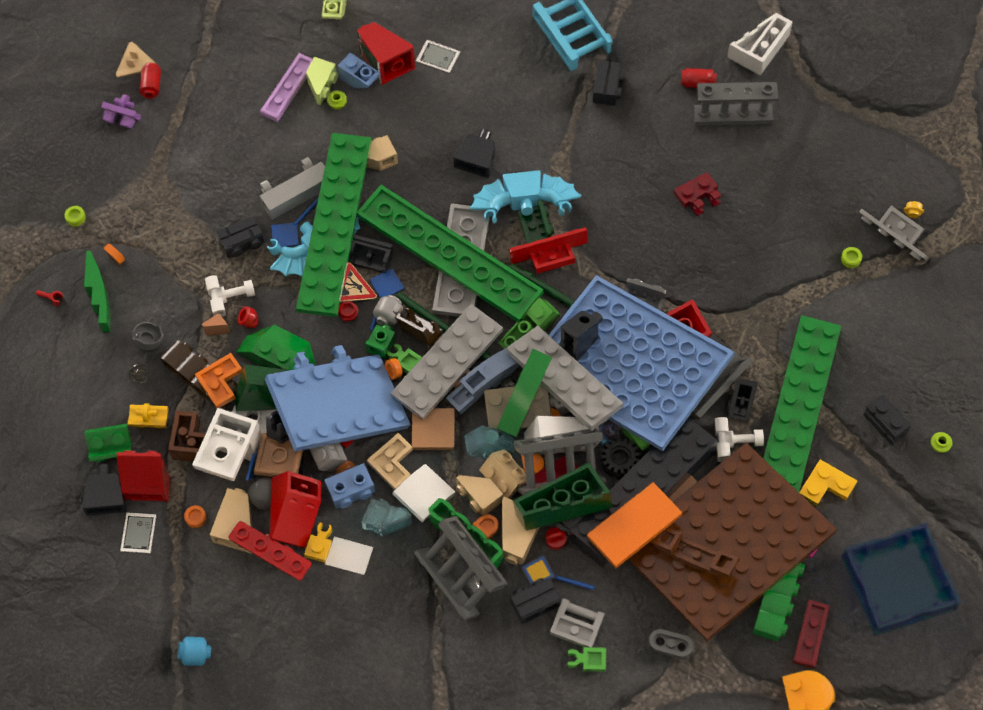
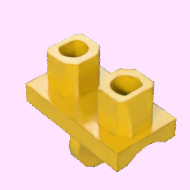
M149 403L130 405L127 424L130 427L164 429L167 426L169 408L168 406H151Z

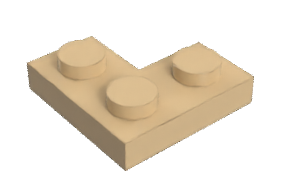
M397 433L367 459V463L396 490L411 475L399 462L413 450V447Z

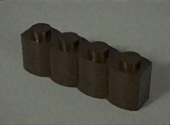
M176 340L160 356L162 364L215 407L195 376L197 372L209 366L207 359L201 354L196 355L193 353V349L186 342L181 343ZM230 379L226 383L234 394L237 383ZM231 402L222 406L220 409L225 410Z

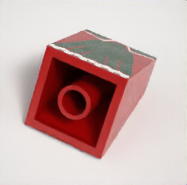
M375 22L364 25L357 30L359 52L368 65L380 72V76L377 79L381 85L415 69L414 47L411 43Z

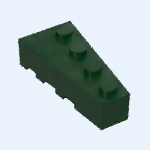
M245 364L234 393L236 411L276 410L277 408L266 384L265 377L267 374L290 370Z
M590 463L513 500L516 517L526 531L613 508L609 489Z

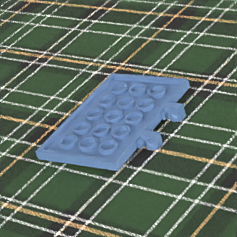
M340 345L335 346L331 352L335 357L332 363L314 366L313 363L309 364V359L304 355L305 352H300L294 358L296 364L294 370L267 374L265 377L266 384L294 451L404 430L410 426L402 404L391 396V392L395 388L380 355L351 359L350 356H346L343 346Z

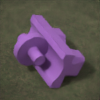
M123 95L121 99L115 98L114 103L119 104V106L103 102L102 108L105 109L104 121L115 124L117 115L122 116L120 125L128 129H132L135 120L140 121L141 115L137 114L136 111L127 109L128 107L134 108V103L130 102L128 95Z

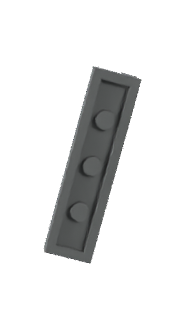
M729 348L734 351V357L690 414L689 418L692 420L701 418L753 360L749 356L741 358L733 348Z

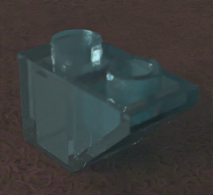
M480 426L464 435L468 455L486 458L491 453L500 450H506L508 453L515 452L512 435L499 429Z
M371 499L361 521L362 527L365 530L384 536L412 524V514L403 507L395 508L390 506L385 500L379 499L377 501Z

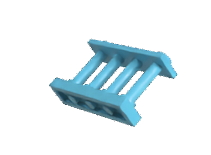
M564 0L549 8L543 7L540 2L533 4L534 19L570 71L578 68L580 56L601 46L607 54L611 52V36L609 33H605L583 0ZM571 5L578 11L558 22H553L550 18V15ZM580 19H583L587 24L586 27L567 36L562 35L560 32L561 28ZM591 32L597 38L596 41L577 50L572 49L570 46L571 42Z

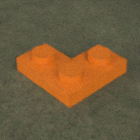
M229 353L195 374L216 408H221L236 399L226 382L242 373V368L232 353Z

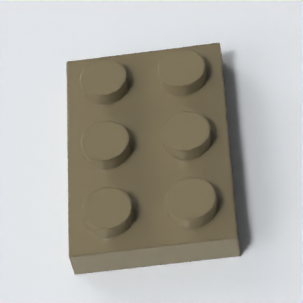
M540 385L520 429L528 428L537 416H551L548 391L542 385ZM515 386L484 390L490 433L501 431L497 427Z

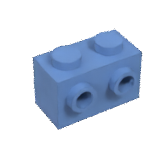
M364 463L324 480L335 509L349 507L352 502L359 499H368L375 493L374 484Z

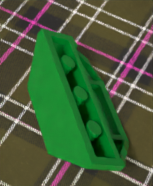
M276 325L247 335L236 351L238 355L262 367L294 370L296 365L294 358L297 353L305 352L304 355L309 359V364L313 363L316 366L310 342Z

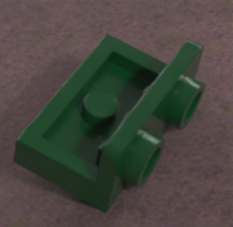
M537 200V206H533V213L530 215H523L521 209L518 210L526 244L554 235L553 225L548 223L547 220L549 217L548 208L543 206L542 200Z

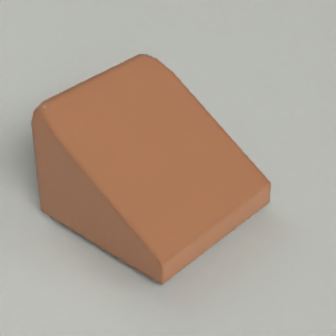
M216 314L202 323L206 336L230 333L227 323L220 314Z

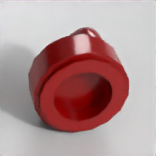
M248 306L243 307L238 315L239 325L246 328H255L258 325L259 318L255 309Z
M558 527L549 529L545 536L547 546L553 550L563 548L567 542L566 532Z

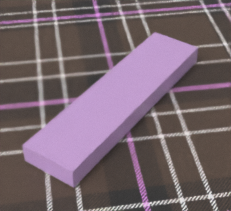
M300 53L297 55L260 110L262 116L276 122L279 121L307 79L306 71L313 59Z

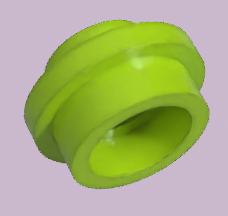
M333 91L328 95L327 101L330 107L338 110L345 106L347 97L342 91Z
M938 432L931 438V446L938 453H945L952 447L951 437L944 432ZM941 439L945 441V444L939 443L938 440Z

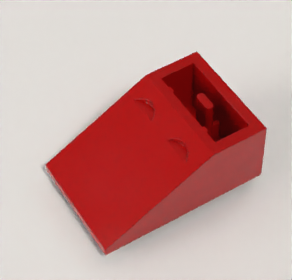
M132 450L117 452L121 491L125 500L168 502L171 477L160 453L155 451L136 453Z
M290 471L271 478V540L304 549L307 547L321 503L320 480Z

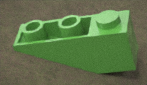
M538 298L527 310L520 323L516 322L498 343L503 349H506L536 326H539L545 332L561 314L547 300Z

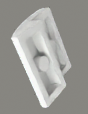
M426 464L410 475L393 492V495L422 523L429 518L428 508L438 498L448 501L455 494V491Z

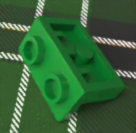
M128 424L85 430L89 451L88 459L90 462H103L109 458H117V452L132 450Z

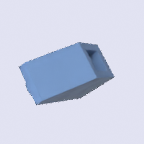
M349 53L338 64L339 78L353 88H368L380 76V72L352 53Z

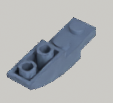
M504 349L482 362L460 380L461 385L446 399L462 414L484 394V390H489L491 387L495 389L520 365L507 354V349Z

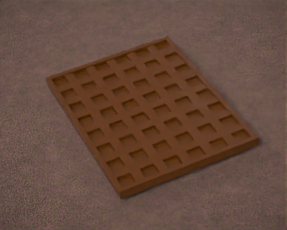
M745 443L673 502L682 512V516L669 526V528L682 533L683 538L717 552L721 549L738 556L740 560L730 577L713 575L680 562L652 545L653 539L627 560L708 642L836 534L837 529L749 444Z

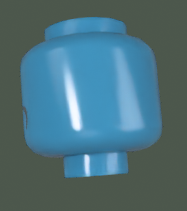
M185 637L183 642H179L178 660H181L183 665L202 666L206 659H210L211 645H207L205 638Z

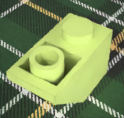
M324 0L322 18L342 19L345 15L346 0Z
M314 57L306 74L316 102L321 105L330 94L332 83H336L338 73L336 71V64Z

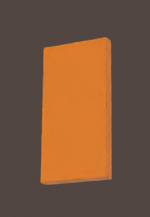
M653 482L589 532L587 538L617 568L682 516V512Z

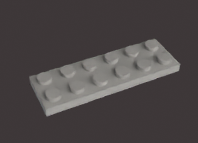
M451 204L447 227L484 251L490 219L488 217L487 222H485L484 213L487 210H471L470 206ZM439 271L432 313L459 317L470 304L475 306L477 295Z
M470 304L391 392V396L424 420L501 334L503 327Z
M536 326L506 348L507 354L522 368H524L532 349L552 357L541 385L591 431L623 408V402L539 326Z

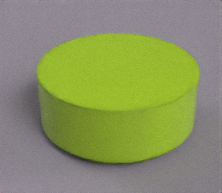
M79 206L69 207L64 214L66 222L73 227L82 225L86 219L84 210Z
M855 247L846 248L841 256L842 264L848 268L858 267L862 260L861 251Z

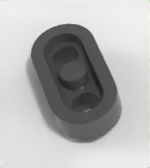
M658 629L653 631L649 638L650 648L654 652L685 659L691 655L693 650L692 640L678 633ZM662 640L664 644L661 646L657 645L656 641ZM682 645L685 647V650L679 651L677 647Z

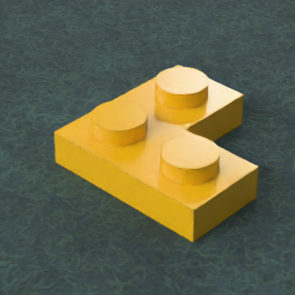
M819 460L799 493L808 502L817 507L827 490L847 500L857 480Z

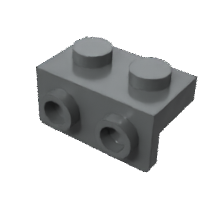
M631 278L627 279L624 290L660 311L664 305L667 290L659 285H650L639 279Z

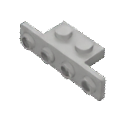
M890 206L880 221L863 209L859 211L863 215L861 217L863 221L870 226L872 223L879 227L877 231L885 237L891 235L895 238L893 242L902 249L906 246L912 250L909 254L919 261L921 258L925 261L928 259L927 255L913 246L925 229L896 208Z

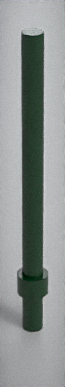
M510 264L509 268L542 288L548 295L569 307L574 304L575 300L534 277V274L530 271H524L516 265Z
M402 292L397 294L396 297L403 304L427 321L436 322L444 332L449 329L450 326L405 294ZM485 351L479 358L487 360L492 355Z

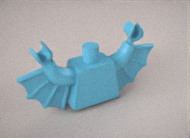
M540 170L503 174V185L500 179H497L492 184L484 185L482 191L473 195L474 203L469 208L471 210H487L484 213L485 222H487L488 217L492 216V222L496 223V214L501 207L510 205L512 210L521 209L523 215H530L533 213V206H537V200L551 202L556 207H559L558 213L563 216L565 214L563 208L567 209L569 213L571 212L572 206L567 201L580 198L582 195L575 191L574 184L566 183L561 177H551L543 174L541 184Z
M358 217L356 219L353 235H355L356 232L361 229L358 223ZM305 222L300 227V231L304 236L301 238L302 244L297 247H281L276 239L270 240L272 245H274V247L267 246L270 253L273 255L281 253V256L270 267V270L280 271L284 276L291 274L303 276L313 228L309 222Z

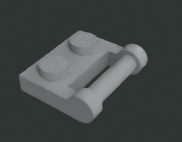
M563 598L550 630V635L582 647H593L605 613L600 611L596 613L569 603L570 600ZM568 611L593 620L594 624L591 625L565 615V613Z

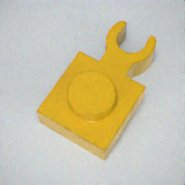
M320 522L317 527L318 535L310 536L304 556L326 563L332 541L327 539L332 533V526L329 525V529L323 532L321 531L323 525Z

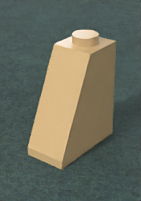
M227 488L210 532L211 540L213 543L251 553L228 538L239 521L252 527L249 496L242 489L235 488L232 490Z
M503 497V557L511 564L516 565L518 563L523 565L540 527L526 531L516 517L513 500Z

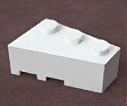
M775 13L757 25L756 29L750 33H745L737 42H732L729 45L727 58L761 75L789 37L793 22Z
M537 416L524 432V438L530 439L588 428L577 417ZM583 444L575 445L574 451L586 452ZM557 448L553 453H564L565 449ZM542 451L535 452L536 454H539V455L545 454V453L542 452Z

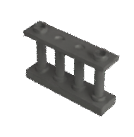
M777 82L697 84L698 103L702 102V105H694V126L773 124V109L769 101H778ZM761 101V104H749V102ZM710 102H722V104L710 105ZM730 102H741V104H730Z
M596 428L593 431L585 429L514 441V450L524 456L527 483L526 486L518 487V491L525 495L555 480L553 452L557 448L565 449L567 473L575 470V445L583 444L586 450V463H590L596 471L594 445L596 442L603 441L602 432ZM542 451L545 453L547 482L535 484L533 455L535 452ZM597 473L601 480L605 483L606 478Z
M456 516L443 519L438 526L444 534L432 548L419 549L414 554L464 620L478 617L480 613L475 605L488 591L491 593L501 590L508 583ZM450 540L455 546L456 551L443 565L436 555ZM463 557L468 563L469 568L456 582L449 571ZM476 574L481 580L482 585L468 598L462 588Z

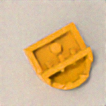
M802 671L782 677L790 710H829L835 701V691L832 684L820 673Z

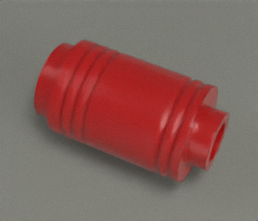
M146 63L141 70L139 92L147 99H153L159 95L161 69L157 64Z
M686 68V70H682L681 85L685 86V88H697L698 83H716L717 73H713V69Z

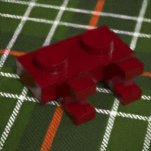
M708 172L675 188L673 193L684 208L690 205L696 216L704 213L702 198L707 197L713 207L720 204L719 198H721V194L717 191L718 185Z

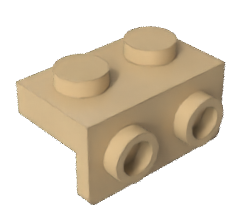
M505 449L491 453L479 469L485 478L492 480L503 493V497L508 499L513 497L518 487L527 484L525 471L520 468L511 454Z

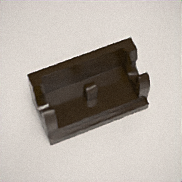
M408 307L405 308L407 311L406 318L400 313L395 316L403 332L429 346L444 332L436 322H428L420 318Z

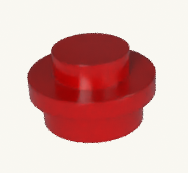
M345 301L339 306L338 315L344 321H352L358 316V307L353 302Z

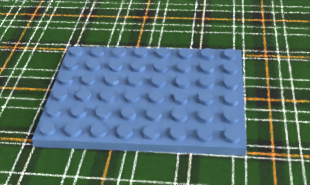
M596 275L549 336L561 346V326L580 311H585L590 315L595 311L601 314L603 321L598 326V339L578 362L623 402V408L611 416L609 420L663 451L732 360L734 351Z

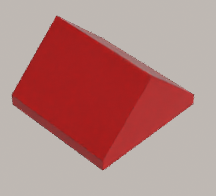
M693 299L666 313L708 338L712 335L709 326Z

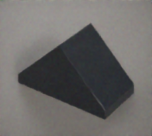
M737 378L728 418L749 422L758 382Z

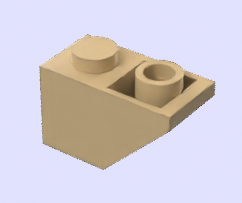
M387 135L375 138L371 142L367 163L368 168L382 171L398 164L397 153Z
M462 475L456 478L458 493L462 497L466 496L470 501L469 505L474 512H479L483 516L502 503L503 493L490 478Z

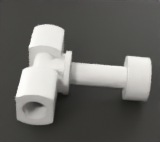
M217 276L205 278L208 294L212 298L210 303L214 316L216 314H220L222 317L226 315L224 303L227 302L229 297L247 294V297L255 296L252 280L244 281V286L224 290V286H219Z
M715 418V436L718 437V462H723L731 455L730 448H734V443L754 442L755 447L764 446L763 429L754 430L753 434L733 435V431L728 430V418Z

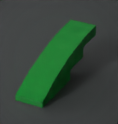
M86 251L84 288L87 295L92 296L91 305L95 314H99L98 323L102 332H111L110 308L104 281L91 251Z
M532 349L497 429L517 437L552 357Z

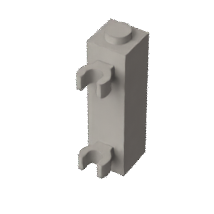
M308 157L303 159L301 162L304 171L273 189L267 180L260 183L261 190L264 193L260 195L261 204L271 220L320 194L325 169L322 161L313 166Z

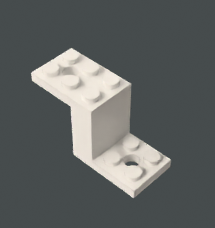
M234 406L232 412L217 408L192 464L193 468L234 481L243 459L251 461L252 454L258 452L262 433H266V416L276 410L236 411V406ZM250 414L258 415L257 420H253L247 417ZM218 451L227 453L224 458L216 457Z

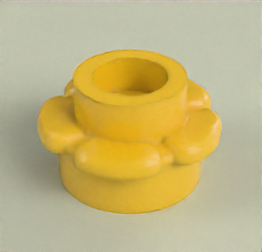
M908 202L904 208L905 213L910 218H918L924 213L923 205L919 202Z

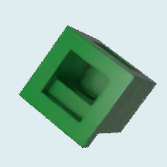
M382 324V326L376 325L369 340L365 343L367 353L380 355L382 359L386 360L387 352L391 350L396 340L393 328L386 324Z

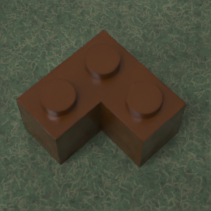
M176 411L168 449L172 459L195 460L206 433H199L200 420L197 413Z

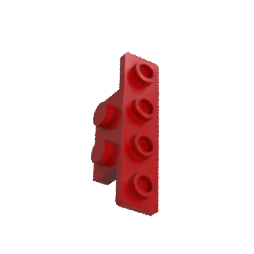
M576 229L510 248V262L516 264L531 259L537 274L574 264L575 257L571 248L588 243L587 229Z
M242 521L237 523L228 536L232 542L298 581H302L312 566L309 560L295 553L291 547L271 540L269 534L264 535Z

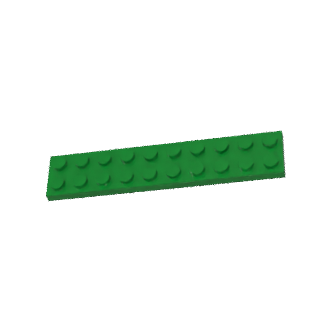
M332 133L296 305V312L330 317L338 316L357 211L359 209L370 153L371 137Z
M380 185L357 211L358 218L518 323L522 321L527 310L544 293L542 288L383 185Z
M801 315L763 457L798 492L800 491L841 330V325Z

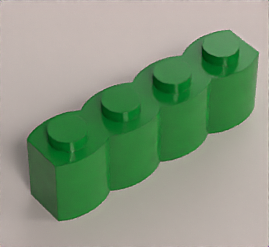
M438 498L428 508L429 519L437 529L442 531L438 525L443 519L456 516L496 569L503 562V551L500 546L494 541L487 539L479 528L470 525L469 520L461 513L455 512L449 502Z
M801 562L764 594L752 634L777 642L780 636L785 637L788 624L784 623L786 616H791L794 604L790 603L791 597H796L800 585L796 583L797 576L802 577L805 564Z

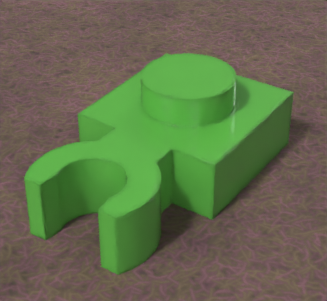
M399 344L394 345L397 353L387 352L389 359L396 358L400 362L402 371L406 374L422 359L420 355L409 348L404 352Z
M584 647L583 653L573 649L568 650V656L576 657V661L568 662L569 668L583 665V671H606V648Z

